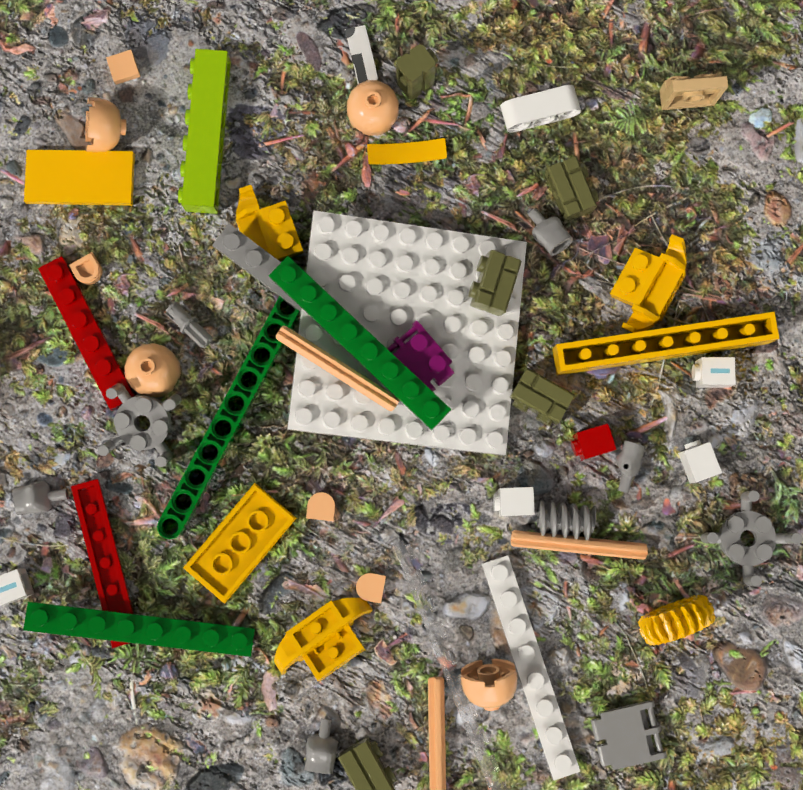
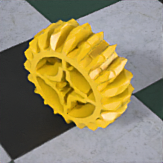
M694 595L646 613L644 616H641L638 624L640 627L639 631L642 637H644L646 644L654 646L676 641L701 631L703 628L709 627L716 617L708 597Z

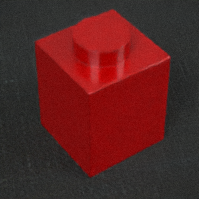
M608 423L575 433L573 435L574 440L571 441L574 455L580 456L581 461L617 450Z

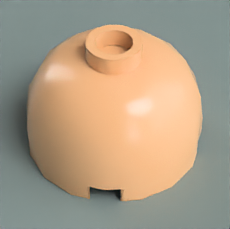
M367 80L359 83L351 91L347 100V116L351 125L368 136H378L388 132L399 115V101L394 90L388 84L379 80Z
M88 97L87 104H92V107L89 106V111H86L85 142H91V145L86 146V151L107 152L119 143L120 135H126V119H121L120 110L112 102L102 98Z
M156 343L142 344L135 348L127 357L124 366L125 378L130 387L140 395L155 398L163 397L175 388L174 386L181 375L180 362L176 355L167 347Z
M491 659L492 664L484 665L482 660H477L465 665L461 669L462 689L471 703L487 711H494L513 698L517 688L518 677L514 663L508 660Z

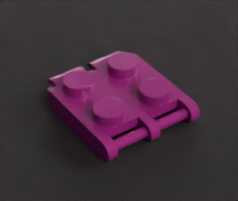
M416 320L412 323L413 327L400 338L398 336L394 338V343L387 349L392 352L399 347L393 355L431 391H434L436 389L430 382L432 379L440 386L454 374V371L449 366L452 360ZM418 332L407 343H404L413 333Z

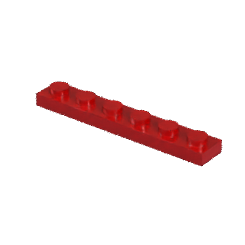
M61 256L39 267L38 270L109 409L114 411L123 403L118 396L114 399H109L106 396L107 389L120 383L126 388L131 397L135 396L126 380L125 374L66 259Z
M95 479L73 485L71 490L102 610L134 614L100 480ZM110 641L112 648L129 644L126 642Z

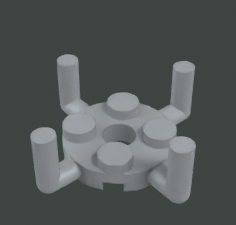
M120 383L107 389L106 396L109 399H114L118 396L123 404L119 407L114 417L117 434L99 446V455L106 456L122 443L136 451L156 448L160 454L156 459V464L159 467H164L173 458V453L164 442L170 430L171 415L169 411L181 403V396L174 394L162 402L158 398L145 395L131 397L126 388ZM143 415L149 419L150 427L148 429H142L137 425L138 416Z
M753 490L745 491L741 494V511L727 518L721 525L719 533L706 532L700 536V539L705 544H719L723 553L732 562L742 565L743 583L748 586L758 587L761 585L762 579L760 576L754 575V566L769 560L773 555L776 544H800L803 541V537L800 533H775L772 522L768 517L752 511V502L757 501L760 497L759 493ZM746 530L750 531L754 536V541L750 546L743 545L740 539L741 534Z

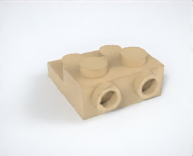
M699 74L693 78L689 76H673L668 78L660 88L662 110L715 106L728 88L727 76L719 77L717 74Z

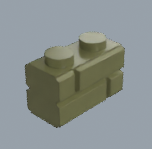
M421 44L411 49L410 54L406 53L396 60V83L410 100H414L422 94V91L425 92L434 86L435 74L437 73L436 63H438L436 55L430 48L426 50Z
M577 156L551 165L546 169L544 175L564 222L592 213L596 209V202L599 201L597 191L594 187L589 186L586 179L589 176L588 170L583 162L579 163Z
M495 250L489 251L486 256L482 255L476 271L480 272L478 281H473L468 293V297L472 298L470 306L497 316L506 313L522 261Z
M526 368L510 398L514 401L512 405L525 413L529 409L537 414L536 419L551 426L552 423L555 425L559 424L575 394L533 370Z
M365 737L338 754V759L355 790H396L394 783L398 781L390 765L385 768L380 757L384 755L376 740L371 742L369 737Z

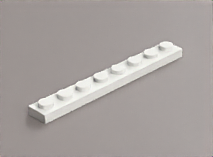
M506 555L482 563V568L552 779L557 780L578 773L580 769L509 556Z

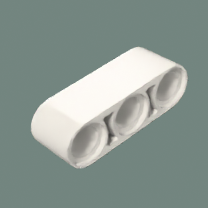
M564 85L513 98L500 105L507 132L510 133L569 119L581 113L574 85Z

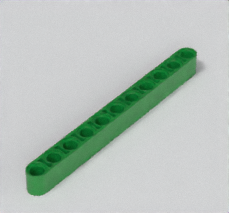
M280 296L158 521L157 531L165 539L178 538L185 531L284 345L277 339L270 338L268 330L273 326L280 328L287 326L292 330L301 314L297 309L291 315L283 314L280 309L287 302ZM260 350H267L270 353V358L265 363H259L255 360V355ZM249 373L255 374L257 376V383L252 387H245L242 383L243 377ZM235 397H240L244 400V407L240 411H232L229 405L230 401ZM222 421H227L231 425V431L226 436H220L217 433V425ZM214 445L218 449V455L214 460L208 461L204 457V450L206 447ZM200 469L204 472L205 479L202 484L195 485L191 481V474L193 471ZM183 494H188L192 500L191 506L186 510L181 509L178 505V498ZM170 518L178 523V531L175 534H169L165 530V522Z

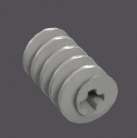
M539 501L537 527L540 528L541 536L545 535L547 529H551L552 537H556L558 530H562L563 538H567L569 531H573L574 539H578L580 533L584 532L585 540H589L595 528L596 506H593L589 513L587 505H582L578 512L577 505L573 503L567 511L566 504L563 502L559 504L556 510L553 501L548 503L546 509L543 501Z

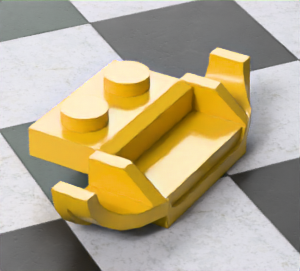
M252 185L239 188V201L236 209V222L239 231L279 261L284 260L287 256L293 257L304 253L286 200L260 209Z
M672 234L669 238V245L665 254L661 253L660 257L634 248L610 292L612 298L632 306L633 313L626 323L623 322L621 326L623 329L633 333L646 331L652 328L658 321H662L686 277L687 256L683 238Z
M362 598L331 600L285 632L286 635L280 642L274 657V662L281 674L286 673L287 669L295 662L304 660L316 680L320 682L366 650L351 626L355 624L354 620L373 611L368 601Z

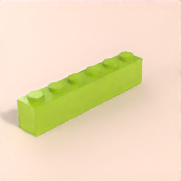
M195 49V58L190 60V74L193 75V82L188 84L187 90L188 100H191L190 109H186L185 124L188 126V135L183 137V151H186V159L181 162L180 174L181 177H184L183 187H179L178 202L181 203L186 212L218 214L231 59L228 51Z

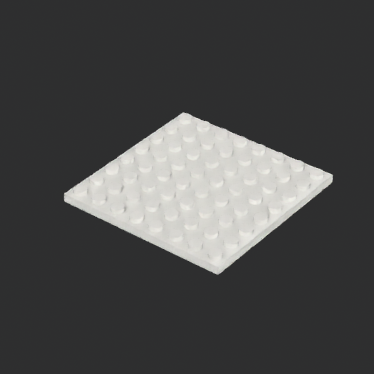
M314 210L306 273L386 348L394 343V338L397 336L400 338L413 327L412 323L417 320L452 360L449 366L454 371V374L440 386L433 379L430 381L436 389L433 392L451 408V411L431 431L401 401H399L393 411H389L296 352L287 430L505 456L527 242ZM491 250L522 261L506 313L501 316L471 307L472 298L468 297L473 281L477 282L480 272L476 271L478 262L482 255L486 256ZM301 308L299 335L389 391ZM418 332L413 333L404 343H407ZM399 347L394 349L391 353H395L399 349Z

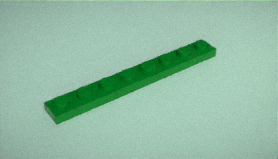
M289 256L269 275V278L431 431L451 411L450 407Z
M28 602L23 631L251 657L255 628Z

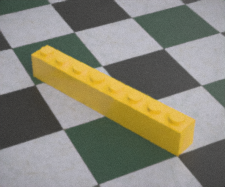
M775 312L561 343L556 344L552 351L556 375L558 376L765 345L780 338Z

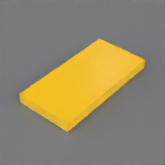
M26 150L24 202L26 204L133 206L135 153L133 151Z
M254 483L185 564L183 569L225 604L297 518L259 485Z

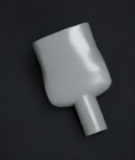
M536 208L529 212L528 216L536 224L532 230V235L551 256L557 255L569 247L573 237L566 231L558 217L554 216L545 219Z
M624 440L621 452L615 457L616 463L622 472L618 491L629 493L632 479L640 471L645 446Z
M36 482L13 488L14 508L17 515L47 513L51 509V502L68 499L67 489L50 491V487L46 482Z
M321 718L319 735L308 737L304 770L322 774H333L339 742L337 739L330 737L331 719Z

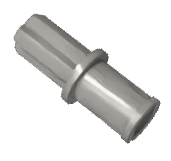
M178 302L172 303L166 309L165 314L178 325L180 332L187 334L199 347L206 348L212 342V336L197 323L198 319L188 314Z

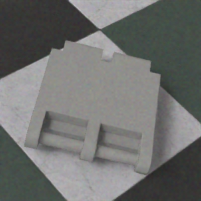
M654 700L599 712L600 718L591 720L595 740L605 739L606 742L596 745L602 766L611 765L613 770L667 758V753L663 751L659 736L661 728L656 723L653 707H655ZM645 709L648 710L651 727L648 726ZM652 734L654 735L657 752L654 751L651 738Z

